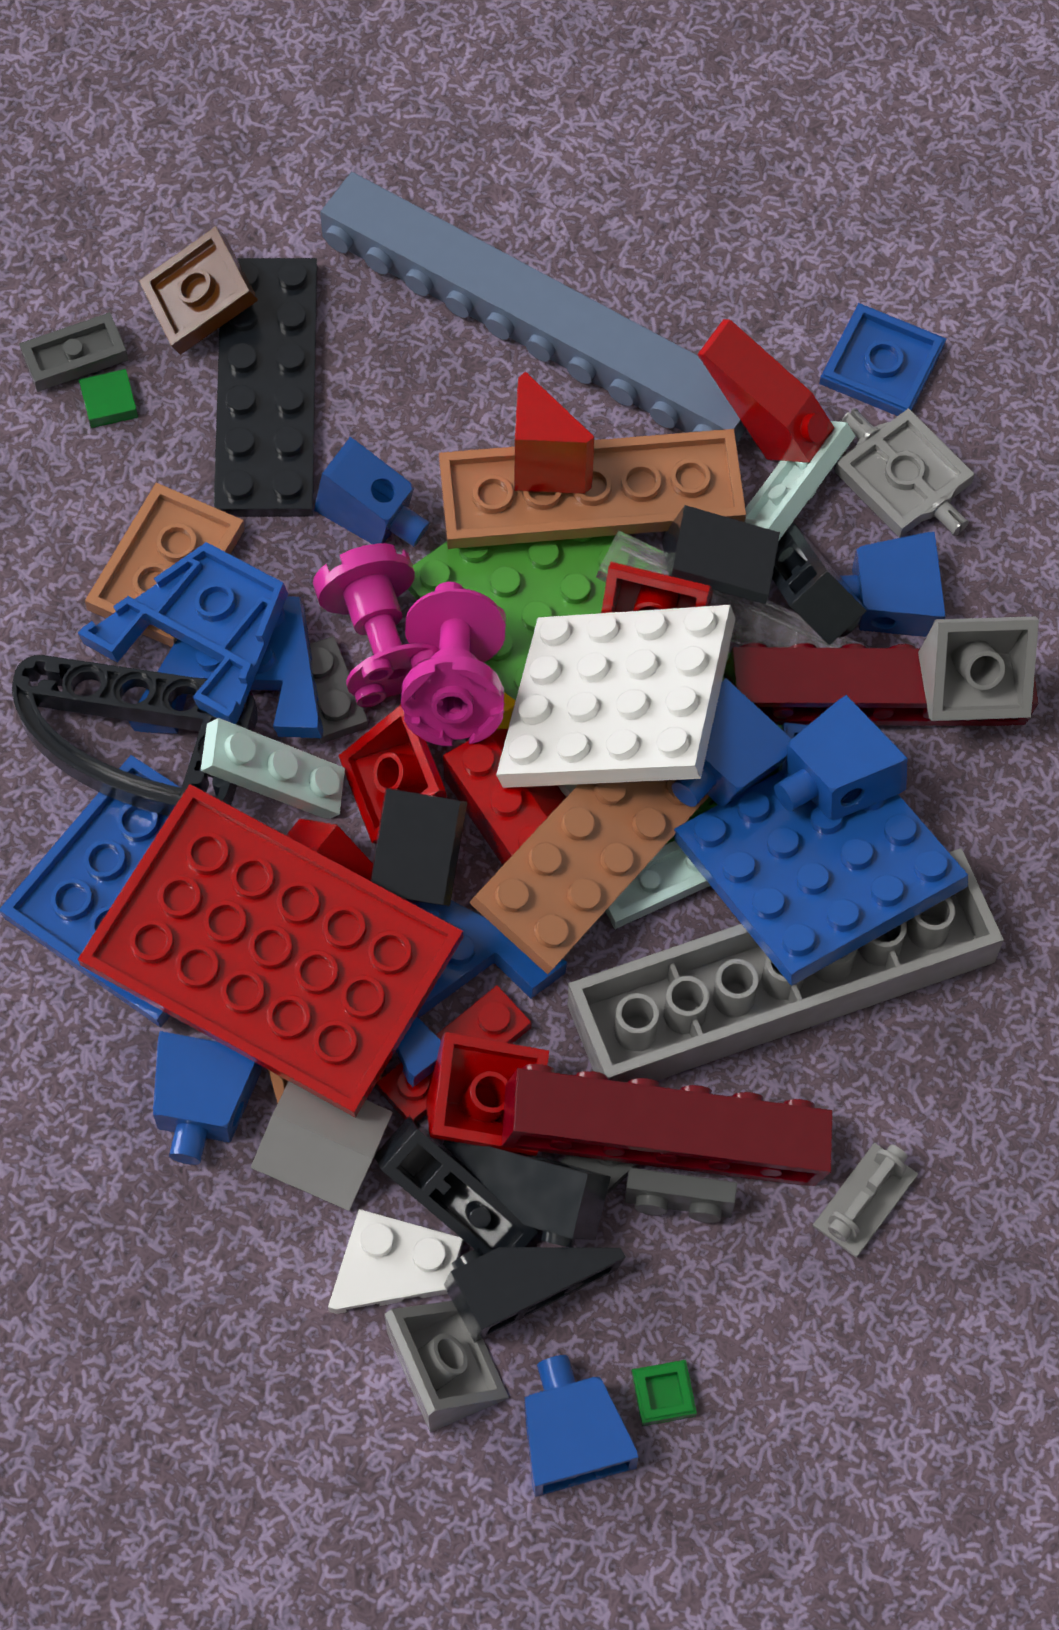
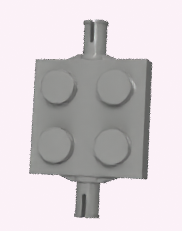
M857 408L851 409V413H846L841 422L848 423L859 441L852 451L836 462L834 472L899 538L922 521L936 517L953 536L958 535L959 531L962 532L966 528L969 521L950 502L956 495L972 484L975 474L909 408L891 422L875 427Z

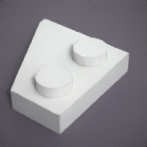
M359 1209L328 1305L329 1312L340 1314L347 1312V1309L375 1304L384 1306L400 1303L404 1299L413 1297L428 1298L448 1294L444 1283L450 1271L454 1270L452 1262L459 1258L463 1239Z

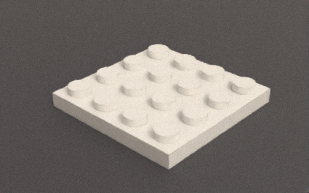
M719 605L538 617L496 773L502 787L701 779L736 619L731 606Z

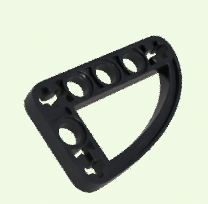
M47 655L28 657L17 666L13 676L12 696L22 726L37 749L55 766L72 778L121 802L169 816L189 784L207 793L209 786L207 776L213 778L212 785L216 795L213 797L230 806L232 804L237 785L201 771L207 723L217 718L199 709L197 705L187 711H177L171 707L172 702L178 696L183 694L195 695L207 679ZM41 675H47L48 680H40L38 686L31 685L30 682H38ZM96 680L101 683L100 688L93 695L79 696L74 693L76 686L82 681ZM58 686H63V690L59 691ZM143 687L149 690L147 698L140 703L129 704L122 700L125 692L131 688ZM250 691L236 725L254 732L258 720V711L255 699ZM38 707L199 731L182 788L130 774L91 757L54 731L42 717Z

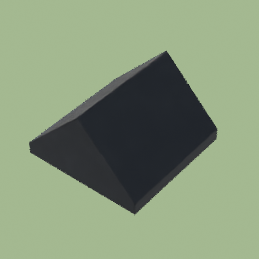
M684 505L662 540L669 576L709 585L713 590L766 604L770 592L780 532Z
M385 787L370 881L403 899L450 906L467 802Z

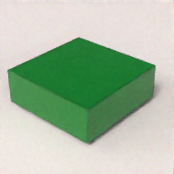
M126 369L79 379L91 428L138 418Z
M686 1360L632 1369L631 1375L642 1427L696 1417L697 1411Z

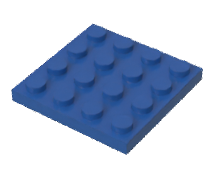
M132 755L119 768L122 771L142 778L179 787ZM99 792L1 906L0 913L5 920L161 1028L171 1015L82 967L77 960L169 817L129 805Z
M787 768L752 786L724 807L717 805L674 829L675 842L791 986L968 887V874L899 794L837 820L828 819L811 800L790 812L779 802L774 790L775 784L789 776Z

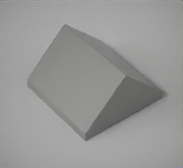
M1036 616L936 619L918 652L930 720L1031 718L1039 619Z
M288 1081L250 1168L349 1211L393 1112L366 1100L355 1118Z
M453 1301L391 1309L385 1314L388 1337L430 1433L509 1398L484 1340L481 1339L474 1343Z

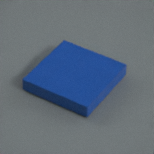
M858 303L820 377L819 384L896 416H899L908 408L913 411L945 347L947 338Z

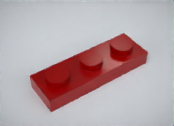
M496 985L439 1031L436 1036L442 1040L444 1032L513 1044L531 1029L532 1022ZM401 1062L376 1083V1087L404 1120L410 1115L413 1119L419 1121L427 1114L426 1098L433 1073L412 1087L407 1082L403 1073Z

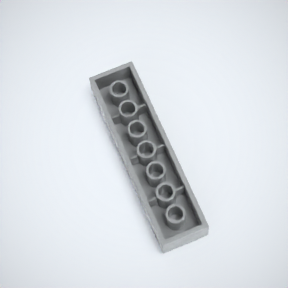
M962 848L949 853L968 874L967 888L793 986L788 983L743 925L739 924L568 983L567 1006L593 1071L607 1075L608 1080L628 1083L629 1080L636 1078L658 1081L995 963L1004 939Z

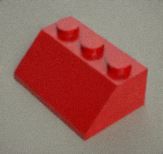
M496 729L489 737L480 742L469 744L468 740L443 755L444 780L458 800L467 802V814L502 865L509 860L566 798L558 785L502 787L496 773L508 729Z

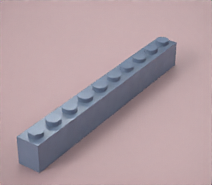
M351 171L320 211L322 237L336 251L341 253L349 251L361 257L375 272L379 274L390 273L403 280L414 293L421 296L429 294L444 302L453 314L462 318L470 316L485 324L486 328L494 336L503 340L511 338L526 346L528 352L538 360L544 362L552 360L567 368L569 374L577 381L585 384L592 382L604 388L618 403L625 406L633 404L650 413L652 419L665 428L676 427L685 433L734 429L736 444L746 431V427L696 354Z

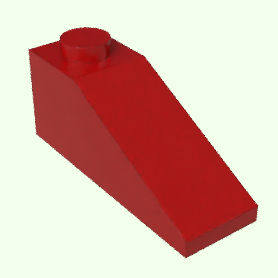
M723 319L697 355L767 460L810 463L835 427L814 394L732 320Z

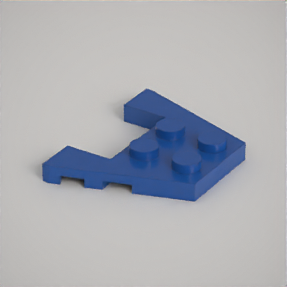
M205 542L154 578L156 584L135 599L127 596L113 606L116 611L114 614L98 625L91 621L82 627L78 635L84 645L118 663L149 625H153L221 663L195 693L193 699L199 709L216 718L236 724L266 652L288 592L284 583Z
M287 596L251 690L281 691L273 724L278 737L322 738L324 731L317 704L319 698L317 685L313 678L312 653L305 608L300 597ZM177 639L157 672L208 679L221 662ZM148 689L145 690L138 703L147 698L149 694ZM187 694L180 695L174 699L171 707L174 710L183 711ZM129 721L134 731L178 734L179 728Z
M408 899L407 901L461 929L464 938L396 1049L402 1062L403 1073L407 1082L414 1087L433 1073L441 1040L419 1019L422 1015L492 964H496L532 999L566 973L567 962L562 958L553 970L546 974L485 917L452 900L450 906Z

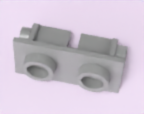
M874 1143L813 1223L812 1227L857 1258L918 1176L917 1172L904 1164L908 1158L907 1154L896 1145L891 1144L887 1150H884Z

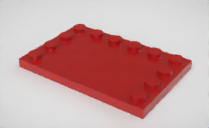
M189 784L77 960L82 967L356 1118L464 938L461 929Z

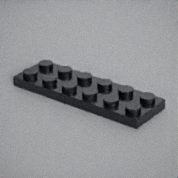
M237 258L258 301L219 328L214 508L235 517H313L317 258Z

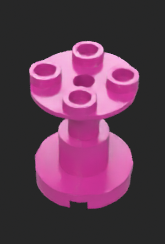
M387 543L370 544L351 549L339 555L342 562L341 565L329 571L326 563L318 570L313 579V587L320 606L331 613L349 614L355 632L368 636L374 655L366 658L352 669L346 679L347 689L349 693L355 696L357 705L360 707H372L381 703L387 697L401 694L402 683L410 670L419 663L430 659L439 651V648L435 645L424 643L402 645L396 625L402 620L403 614L397 598L412 585L415 579V572L408 552L403 549L402 554H397L395 546Z
M456 582L441 583L435 588L434 592L418 599L409 609L405 625V636L409 644L424 643L435 645L439 648V651L430 659L416 665L406 675L402 683L401 693L404 721L415 735H418L427 742L440 746H452L453 739L469 738V744L486 739L499 727L504 712V687L497 673L484 662L491 659L501 649L505 641L506 614L501 607L487 596L474 590L464 589Z

